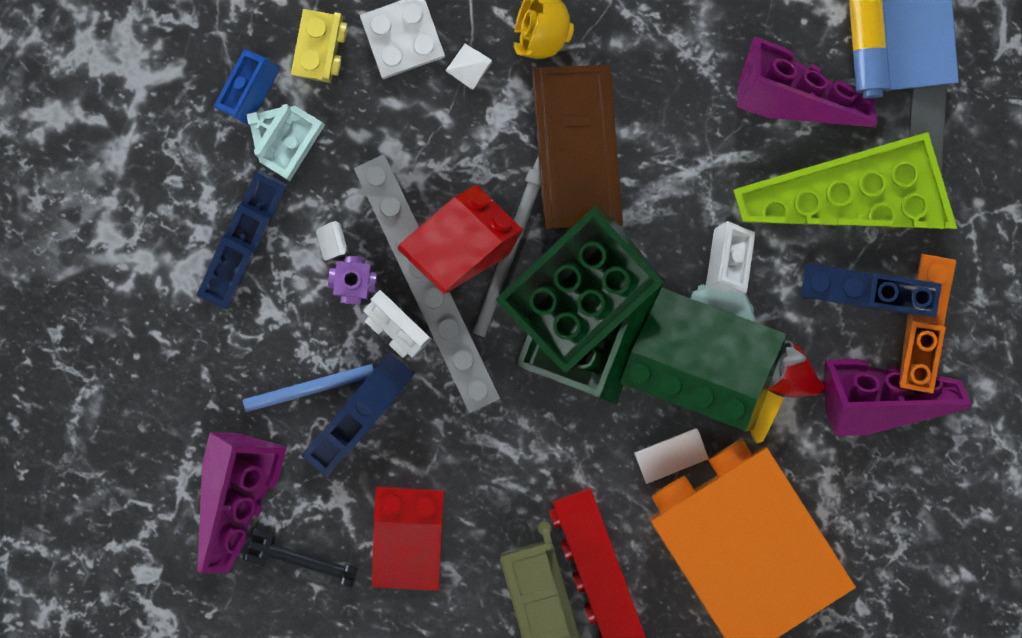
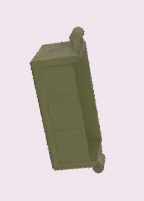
M542 521L538 524V531L543 535L544 541L502 552L500 555L501 566L522 638H580L551 540V525L548 521Z

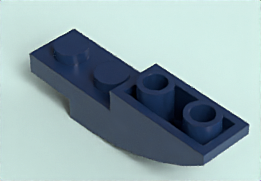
M806 263L801 297L854 307L936 318L942 284Z
M389 351L301 456L328 477L392 403L415 374V371Z

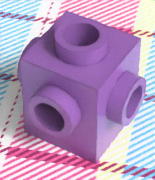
M345 256V262L336 261V268H330L328 288H334L333 295L341 297L340 303L360 305L361 299L369 300L370 292H376L377 273L372 272L373 266L365 264L364 257ZM350 273H354L358 277L357 283L353 286H349L345 282L346 276Z

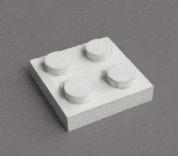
M401 0L360 15L382 79L445 58L425 0Z

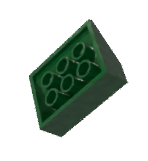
M597 203L495 300L566 374L664 283V280L623 229Z
M662 285L566 374L529 335L526 337L516 366L617 404L624 386L620 382L631 351Z
M661 288L631 351L620 383L743 431L754 430L788 334Z

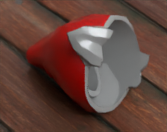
M785 341L768 391L789 398L815 396L823 393L825 386L817 377L806 354L795 343Z

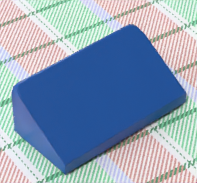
M244 48L213 107L249 125L246 114L258 112L280 67L269 59Z

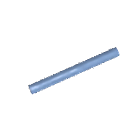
M372 364L253 396L243 399L245 411L249 412L365 380L374 368Z

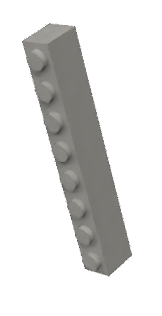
M383 154L355 167V173L469 413L499 400L500 397L450 291L443 294L397 249L399 244L418 229L419 226L386 156Z

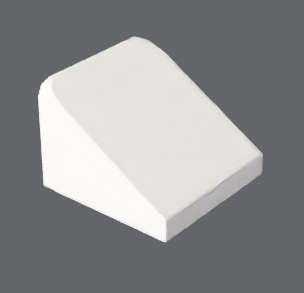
M330 222L316 230L321 253L325 261L347 256L348 249L339 222Z

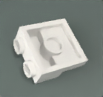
M381 290L370 299L372 302L363 310L369 316L365 322L378 335L384 330L393 339L389 345L402 358L407 354L414 358L432 339Z

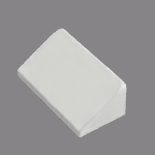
M729 221L715 228L706 288L740 294L747 293L755 232Z
M698 428L634 452L646 484L709 459Z

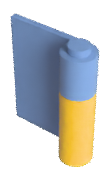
M849 0L856 92L863 93V98L883 97V91L959 83L953 0Z

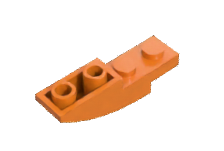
M921 254L916 280L941 283L942 286L936 318L908 314L901 361L900 388L934 393L946 330L944 323L956 266V260Z

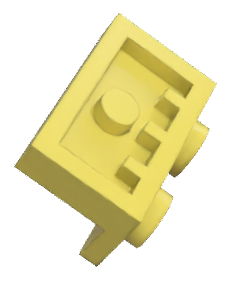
M303 9L291 70L292 76L331 83L332 76L339 75L342 56L337 55L339 42H345L348 23L343 22L341 13L334 12V14Z

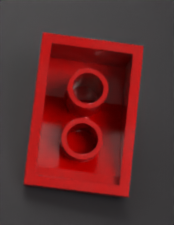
M475 185L450 200L403 240L397 249L443 294H446L508 257L523 228L478 185Z
M388 486L376 487L372 587L439 591L445 490Z

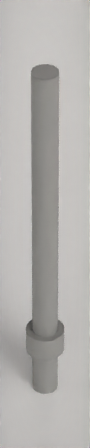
M537 156L533 169L529 168L525 179L528 183L514 221L523 228V231L510 255L498 262L472 332L482 337H485L498 303L495 299L502 292L541 187L539 156Z

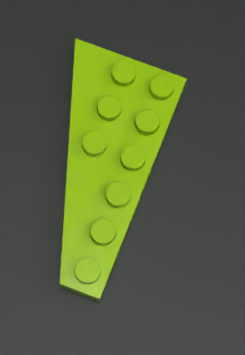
M929 132L733 189L740 216L744 223L957 229Z

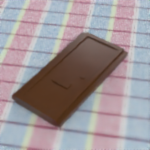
M587 65L533 68L532 79L544 230L571 228L597 203L618 225H623L611 66Z

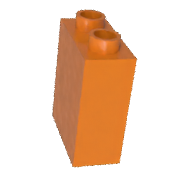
M740 439L708 460L717 474L694 489L684 475L651 496L659 512L649 517L648 520L723 638H778L856 588L766 447H759L751 452L743 439Z

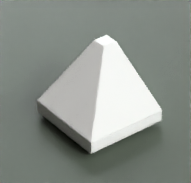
M464 44L446 69V72L474 90L492 64V60Z

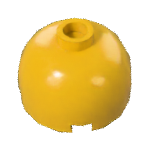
M523 0L514 30L516 33L521 32L520 43L514 42L516 54L533 59H545L559 52L565 42H570L574 25L570 23V15L565 4L561 0Z

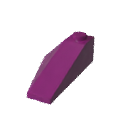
M756 36L753 38L737 86V107L752 114L774 119L874 127L876 125L877 111L875 100L863 98V93L856 92L855 88L843 81H836L835 83L830 81L820 73L821 68L813 63L808 68L792 58L795 53L786 47Z
M859 359L826 360L824 364L825 407L834 436L869 435L967 410L972 405L962 380L937 375L934 393L900 388L899 367L888 366L887 370L869 367V361Z
M210 432L202 462L198 572L201 574L229 573L247 539L245 531L254 515L259 517L263 509L260 504L269 488L274 489L279 480L286 447L239 433Z

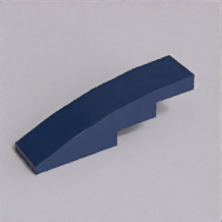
M260 170L255 172L243 201L238 205L226 234L221 238L196 294L197 296L226 310L228 309L288 187L287 183Z

